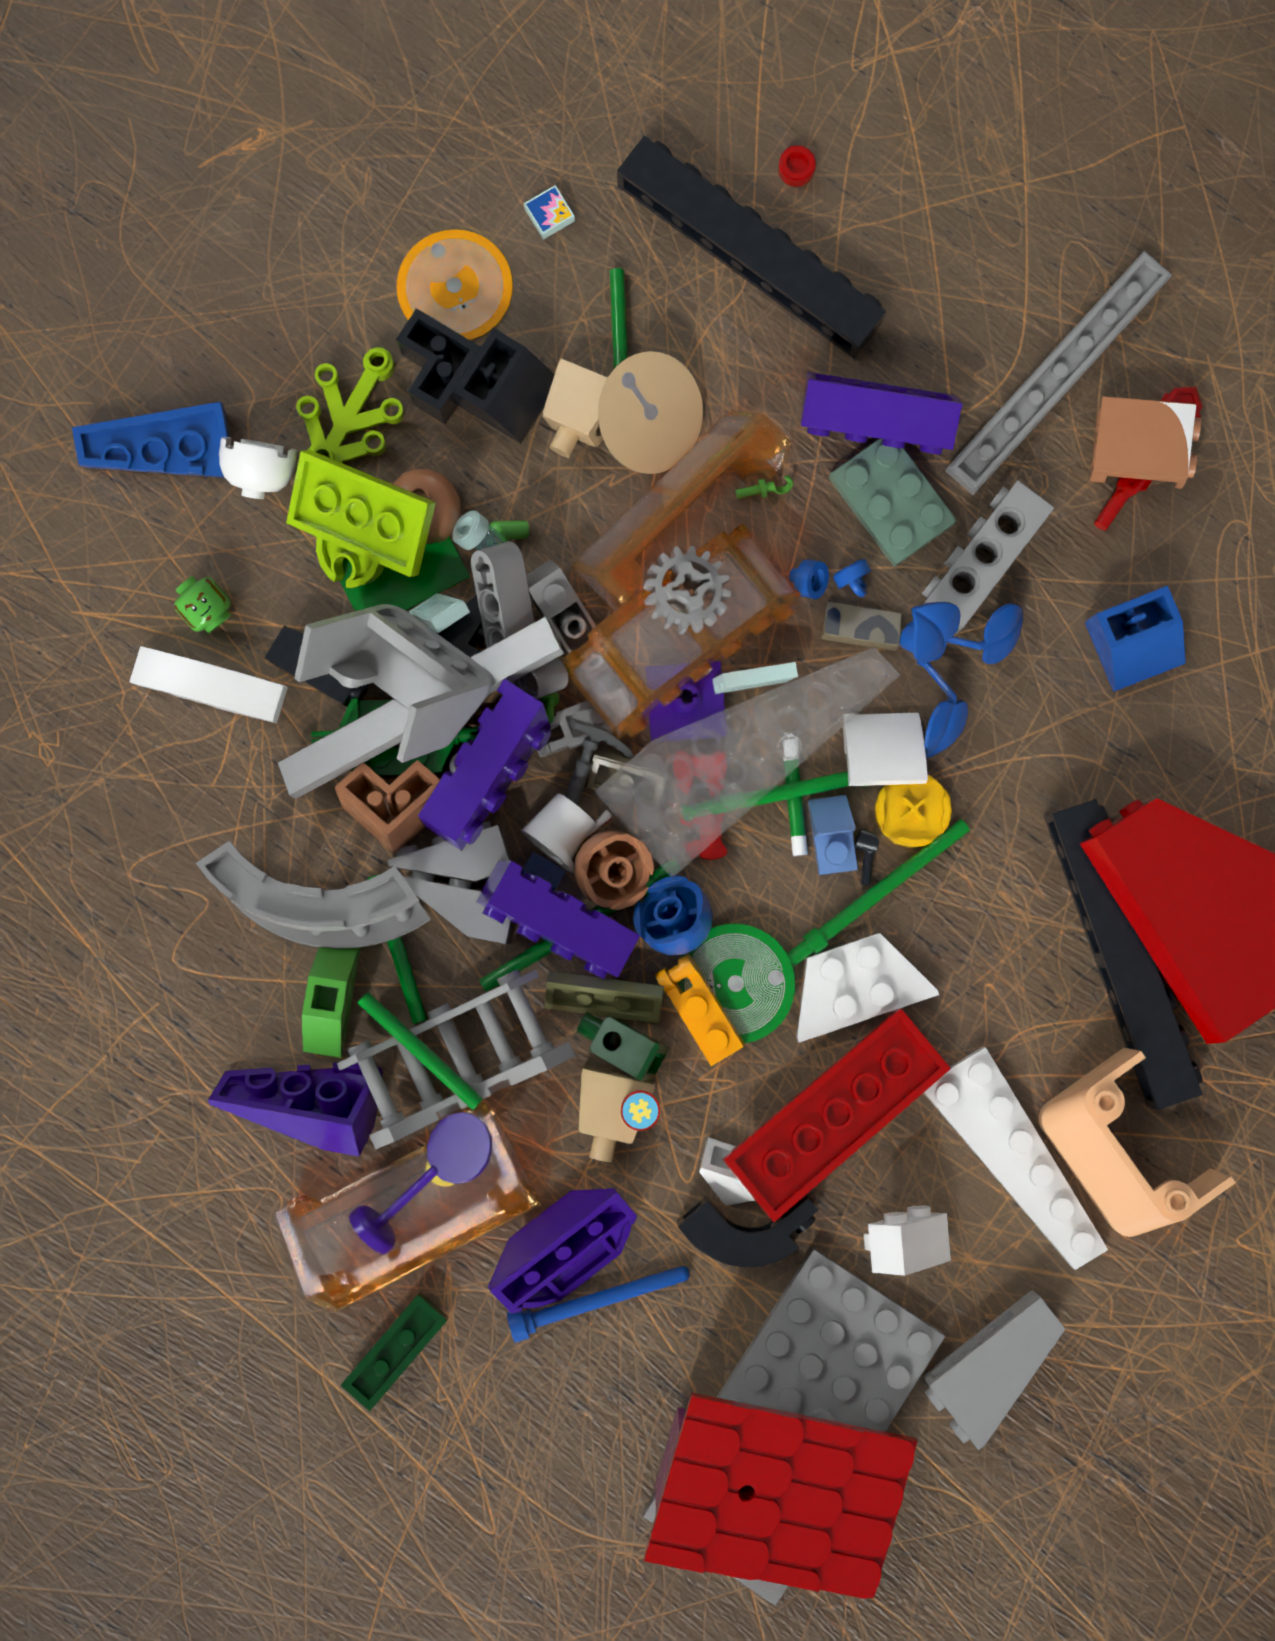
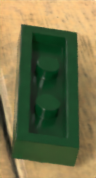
M419 1292L340 1386L370 1412L447 1322L449 1317Z

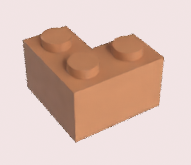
M417 760L395 781L388 785L363 762L334 788L342 808L388 850L396 854L399 849L425 827L418 814L440 779Z

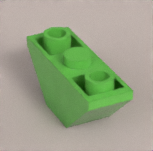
M361 947L343 949L318 948L308 976L302 1011L303 1052L340 1058L343 1056Z

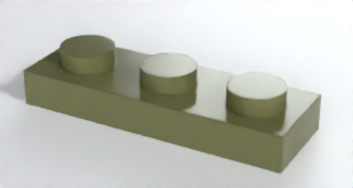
M549 971L546 984L545 1008L584 1014L588 1012L592 1015L611 1016L659 1024L664 986Z

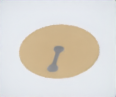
M648 351L634 354L614 368L601 391L598 405V421L602 438L615 459L625 467L639 473H661L682 462L697 442L703 420L702 398L694 377L680 361L664 353Z

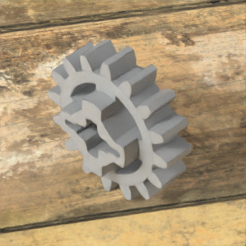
M677 546L671 551L670 558L662 553L657 559L658 565L652 564L647 571V574L653 579H646L643 589L652 593L646 597L644 603L645 605L656 606V610L651 616L653 619L660 616L666 618L664 622L665 629L670 628L675 623L678 624L679 634H684L689 625L692 626L695 633H700L703 629V622L711 627L717 621L716 615H722L726 611L727 606L721 601H727L731 596V591L723 589L722 586L730 578L729 575L719 576L717 571L722 566L721 561L715 562L712 565L708 562L710 557L709 551L704 552L699 557L696 556L695 546H690L686 554L683 555ZM671 570L670 578L672 582L662 587L664 575ZM682 584L684 585V587H685V589H686V590H684V591H681V589L679 590V588L682 586ZM692 589L695 592L692 594V596H690V593L687 590ZM711 593L710 604L703 610L704 602L702 597H706L707 594Z

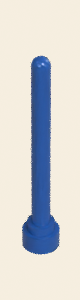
M679 1266L532 1312L531 1309L523 1311V1308L522 1311L512 1314L508 1311L506 1314L512 1338L515 1343L530 1339V1334L537 1332L536 1328L687 1281L690 1277V1271L686 1266Z

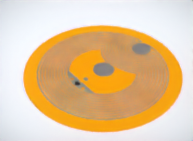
M453 229L431 234L412 247L400 266L396 288L401 310L408 320L417 308L465 338L473 340L489 332L502 319L511 301L513 283L507 260L491 241L474 232Z

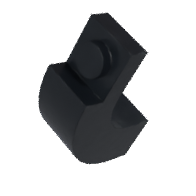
M805 1195L775 1222L770 1221L757 1227H745L729 1221L711 1200L705 1196L677 1220V1225L696 1248L712 1259L731 1266L758 1267L780 1261L798 1250L799 1247L791 1237V1234L794 1231L800 1234L808 1229L816 1220L813 1215L818 1211V1208Z

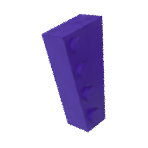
M513 861L497 862L476 901L485 907L482 914L503 924L505 919L519 925L516 932L536 943L539 937L553 944L550 951L571 961L573 955L586 962L583 969L602 979L605 978L606 974L619 977L640 935L596 910L589 911L586 909L587 905L575 897L561 891L558 893L553 891L552 884L527 872L522 874L521 870L523 867Z

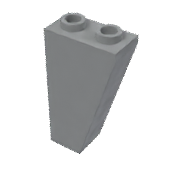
M1031 1290L923 1375V1378L930 1387L925 1391V1394L939 1412L944 1408L949 1411L954 1418L949 1425L963 1444L970 1439L979 1451L988 1442L1066 1329L1043 1299Z

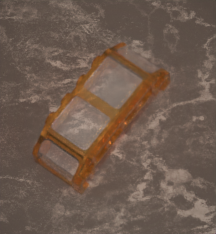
M744 524L737 526L729 535L725 531L717 534L696 550V556L699 557L704 552L709 551L710 557L708 562L712 565L715 562L721 561L722 566L717 571L719 576L729 575L730 578L722 586L723 589L731 591V596L727 601H721L727 606V609L722 615H716L717 621L713 626L709 627L703 622V629L700 633H695L692 626L689 625L684 634H679L678 624L675 623L670 628L665 629L664 622L666 618L660 616L653 619L651 617L656 610V606L645 605L644 600L652 592L644 589L595 626L587 635L589 637L588 641L577 650L571 651L563 659L568 677L619 740L626 734L632 738L645 729L649 724L646 718L653 707L660 702L665 707L674 701L682 693L680 687L690 679L696 683L704 678L713 669L710 665L721 655L725 660L734 655L743 646L741 640L751 632L756 637L764 632L774 620L781 624L797 611L794 605L801 593L797 589L793 590L752 540L753 535ZM671 570L664 575L662 587L672 582L670 578ZM683 584L679 588L681 591L686 590ZM692 589L687 590L690 593V596H692V594L695 592ZM711 593L707 594L706 597H702L704 602L703 610L710 604Z

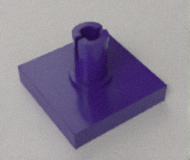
M721 661L645 667L651 744L727 738L724 694H715L712 680L722 674Z

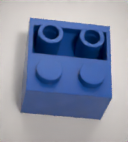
M1168 586L1096 613L1084 622L1113 692L1186 663L1183 620Z

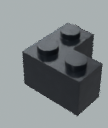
M416 308L396 339L402 356L422 367L408 393L415 407L446 425L458 406L453 390L481 347Z

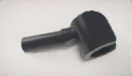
M864 829L859 830L854 847L865 852L861 884L871 885L872 862L879 846V839L875 833Z

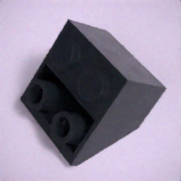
M493 328L454 388L453 393L459 407L521 444L545 407L555 374L525 346Z

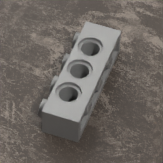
M1018 480L1010 491L1002 487L989 504L995 509L987 520L980 516L967 533L972 540L965 550L957 546L945 562V565L950 568L942 580L935 575L922 592V595L927 598L923 604L950 602L960 609V624L955 633L956 635L964 628L1054 509L1052 505ZM998 520H1009L1014 526V533L1007 534L1001 531L998 526ZM983 548L989 551L992 556V563L985 564L980 562L975 555V550ZM962 578L966 580L970 587L969 593L962 594L957 592L953 587V579Z

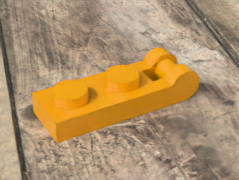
M686 954L678 959L679 964L669 970L665 967L655 973V976L660 986H664L663 990L669 996L710 1066H713L743 1048L745 1043L694 959L689 954ZM687 977L693 987L682 992L677 982Z

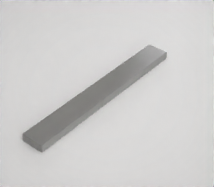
M1144 251L945 471L969 493L974 495L1165 285L1172 274Z
M544 617L474 655L471 659L492 674L493 681L489 692L491 694L498 689L504 678L509 682H513L563 655L564 651L550 621ZM394 699L278 762L289 795L297 799L400 743L409 710Z

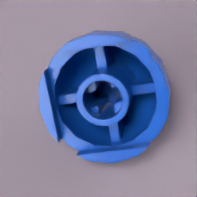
M665 877L648 888L647 891L650 894L644 899L643 903L638 900L633 916L635 930L657 952L666 955L687 954L697 949L707 939L711 931L713 910L710 901L704 891L686 877Z

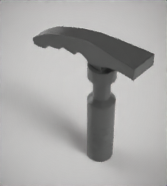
M572 718L570 722L572 728L588 734V737L584 738L582 744L584 750L581 758L577 759L565 795L566 798L577 805L579 804L592 765L590 759L593 750H597L599 741L604 740L606 744L614 745L616 749L622 751L624 756L628 758H633L634 755L619 738L600 726Z

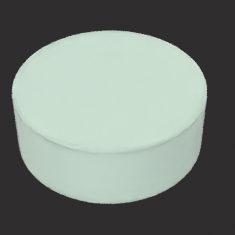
M477 511L465 513L457 521L453 529V541L465 550L475 548L487 534L489 528L488 520Z

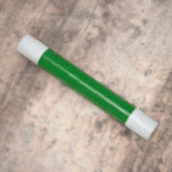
M796 741L783 742L781 746L785 784L800 781ZM802 796L787 799L793 856L808 855Z

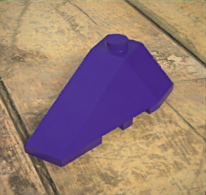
M334 1062L333 1068L311 1070V1066L308 1064L297 1065V1071L275 1072L271 1067L225 1071L208 1099L209 1104L322 1150L360 1157L370 1137L369 1135L374 1129L377 1114V1104L358 1063L343 1070H339L337 1065L339 1062ZM377 1067L378 1070H379V1072H380V1075H381V1077H382V1076H383L382 1068H381V1067Z

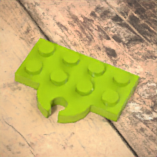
M304 450L300 452L286 524L316 536V553L320 566L333 582L343 580L345 575L343 560L347 558L352 565V574L346 580V588H354L374 582L382 574L385 566L409 577L419 575L436 502L314 451Z

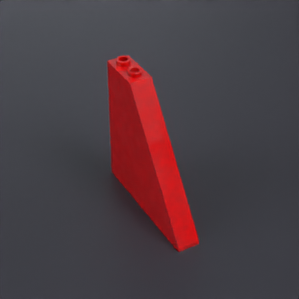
M1158 798L1146 803L1136 799L1119 810L1122 815L1119 819L1111 822L1107 818L1090 828L1088 831L1092 836L1081 842L1080 845L1206 1044L1225 1043L1275 1009V853Z

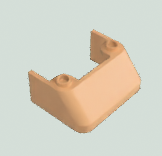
M1122 1048L1045 1103L1040 1109L1038 1122L1044 1134L1111 1228L1124 1236L1133 1237L1185 1220L1236 1182L1231 1176L1210 1168L1188 1185L1178 1180H1168L1161 1183L1155 1189L1151 1188L1107 1126L1121 1115L1125 1106L1124 1095L1114 1080L1146 1058L1141 1051Z

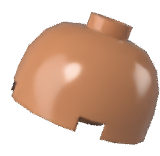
M415 468L402 473L392 483L393 485L436 502L426 544L445 541L453 534V529L462 516L461 500L455 486L443 474L429 468Z
M604 831L593 835L581 846L574 864L576 884L587 899L601 907H607L612 910L624 909L640 900L648 890L646 884L649 880V874L653 876L654 871L652 856L645 844L635 837L619 831Z

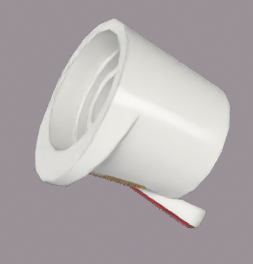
M557 793L521 832L557 864L573 873V858L586 839L612 818V814L606 809L594 822L579 806Z

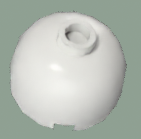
M221 437L219 449L220 468L223 476L230 484L242 488L241 496L264 499L265 492H277L286 487L292 479L298 451L296 449L288 450V455L283 454L284 446L241 439V443L234 441V445H230V437Z

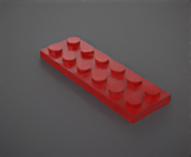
M899 1008L723 1157L722 1160L770 1220L775 1222L951 1068L906 1013Z

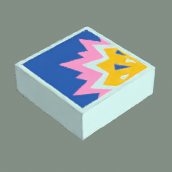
M556 185L524 203L525 211L543 240L575 222L574 214Z

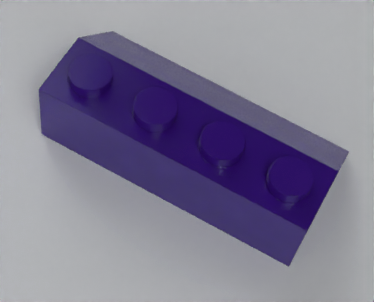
M807 371L800 424L807 427V433L812 435L829 436L830 431L845 433L844 439L850 441L867 442L868 437L883 439L882 445L904 448L906 442L920 445L919 450L922 452L942 454L943 448L953 450L963 403L954 394Z

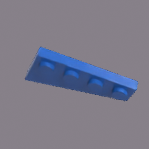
M221 402L72 427L78 464L82 467L225 478L219 465V449L221 437H230L224 404Z

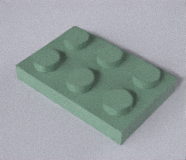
M879 439L830 473L828 479L895 568L954 526L957 520L903 448L882 445L883 439Z

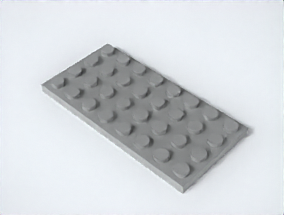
M812 1247L717 1395V1398L886 1432L944 1340L945 1335ZM655 1494L643 1511V1517L654 1523L656 1516ZM735 1578L775 1606L788 1587L761 1580L750 1581Z

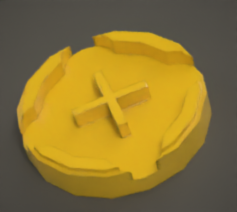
M928 775L926 784L884 785L878 792L874 806L876 823L882 834L894 844L907 848L922 847L933 842L935 838L943 834L947 829L952 814L951 801L947 791L931 775Z

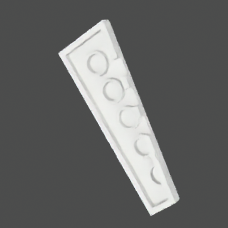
M981 1047L951 1065V1069L924 1092L925 1096L948 1123L953 1126L965 1143L981 1159L993 1176L1004 1186L1016 1203L1032 1219L1038 1229L1074 1270L1106 1252L1108 1248L986 1047Z

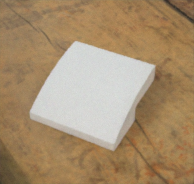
M919 713L843 715L844 751L847 754L849 786L926 784L928 780L927 763Z

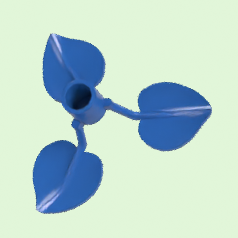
M931 602L911 608L913 621L904 628L900 636V646L913 653L914 658L917 660L916 663L926 669L947 695V701L940 702L930 717L924 742L926 758L933 757L952 745L962 733L968 717L967 703L962 700L957 701L955 692L929 662L938 660L944 654L947 642L983 650L982 660L987 664H995L1002 661L1013 650L1021 633L1023 609L1020 606L1009 603L998 608L985 626L984 640L979 642L953 636L959 627L961 617L960 609L950 602Z

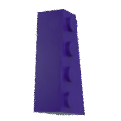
M505 678L497 689L503 695L496 707L492 710L486 707L478 719L480 725L477 737L474 741H464L459 749L454 765L457 767L455 772L451 773L448 771L444 773L418 814L425 827L461 851L467 843L471 845L477 840L483 830L482 822L490 812L495 813L501 807L506 798L504 792L512 781L517 782L522 778L529 765L527 760L535 749L540 751L546 745L551 735L549 731L551 726L543 703Z

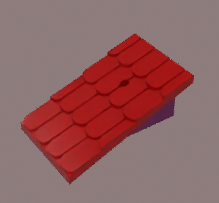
M691 1392L687 1409L677 1407L656 1479V1516L645 1550L644 1562L704 1573L705 1571L750 1581L761 1580L816 1592L822 1590L862 1599H874L880 1583L887 1550L891 1544L897 1514L903 1501V1493L909 1471L914 1462V1453L918 1441L915 1437Z

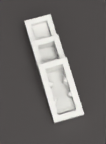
M140 646L129 681L141 687L169 693L179 698L276 724L288 687L142 646Z

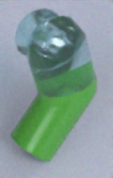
M526 520L491 522L486 536L476 546V550L498 545L510 539H527L529 536L528 522Z

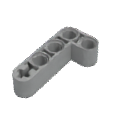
M508 541L475 551L471 558V568L486 648H489L533 624L534 618L524 561L518 546ZM555 658L511 683L535 699H539L564 689L568 683V673L563 662L559 658Z

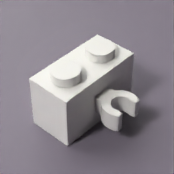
M930 1206L907 1207V1213L883 1214L884 1220L868 1224L869 1233L864 1234L865 1250L871 1252L872 1273L905 1276L951 1261L947 1213L931 1212Z

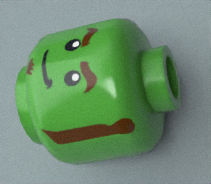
M191 576L175 590L180 596L175 600L174 609L195 632L205 630L209 634L231 616V613L228 611L231 607V599L211 577H204L197 581L194 576Z

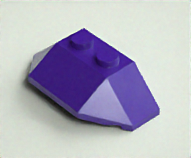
M615 1188L569 1191L508 1239L488 1284L489 1291L511 1314L522 1311V1308H536L560 1302L622 1253L631 1225L634 1224L637 1218L635 1211Z

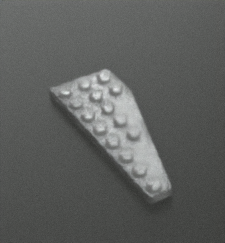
M875 647L654 739L596 790V794L628 830L645 844L656 861L674 878L890 686L900 674Z

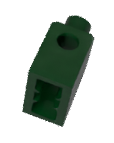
M587 1012L580 1021L576 1033L592 1041L589 1048L590 1052L640 1081H653L670 1049L667 1045L611 1016H607L603 1021ZM616 1035L621 1037V1045L618 1049L614 1048L612 1044Z

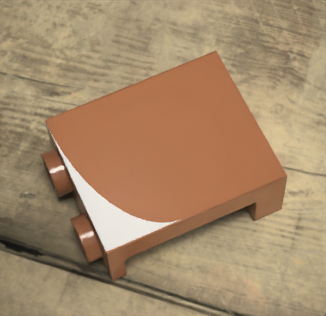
M1102 396L1098 409L1090 481L1105 483L1107 476L1175 482L1174 488L1182 489L1187 479L1194 477L1197 455L1191 454L1192 441H1198L1201 429V418L1195 417L1196 404Z

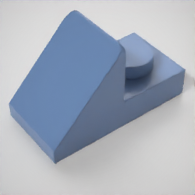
M841 795L808 800L818 875L858 870L852 833L856 829L847 796Z

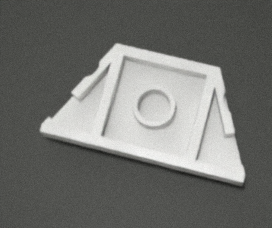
M878 933L806 958L796 1039L800 1043L939 995V993L891 943Z

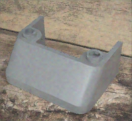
M381 604L306 624L294 677L298 682H303L330 674L341 685L348 688H358L374 683L409 710L397 759L402 763L448 746L489 695L493 681L492 674L404 609L389 604Z

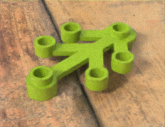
M375 347L365 354L363 358L365 371L345 406L343 405L338 388L339 374L335 367L331 364L323 363L316 368L315 379L319 386L323 388L334 426L327 438H325L318 418L321 414V407L318 401L312 396L301 397L296 404V409L300 417L305 420L312 444L308 450L318 454L327 453L330 456L329 458L340 463L367 455L380 456L385 452L386 441L383 435L375 430L367 432L360 442L341 445L350 433L387 422L397 424L404 418V408L401 402L395 398L384 400L380 408L360 413L377 381H385L394 373L395 363L389 351L381 347ZM380 356L384 358L381 366L371 365L375 357ZM324 372H332L333 377L330 381L325 382L321 380ZM314 404L315 409L312 413H303L305 405ZM391 406L399 408V412L395 416L386 415V410ZM373 438L381 440L380 446L376 449L368 447L369 441Z

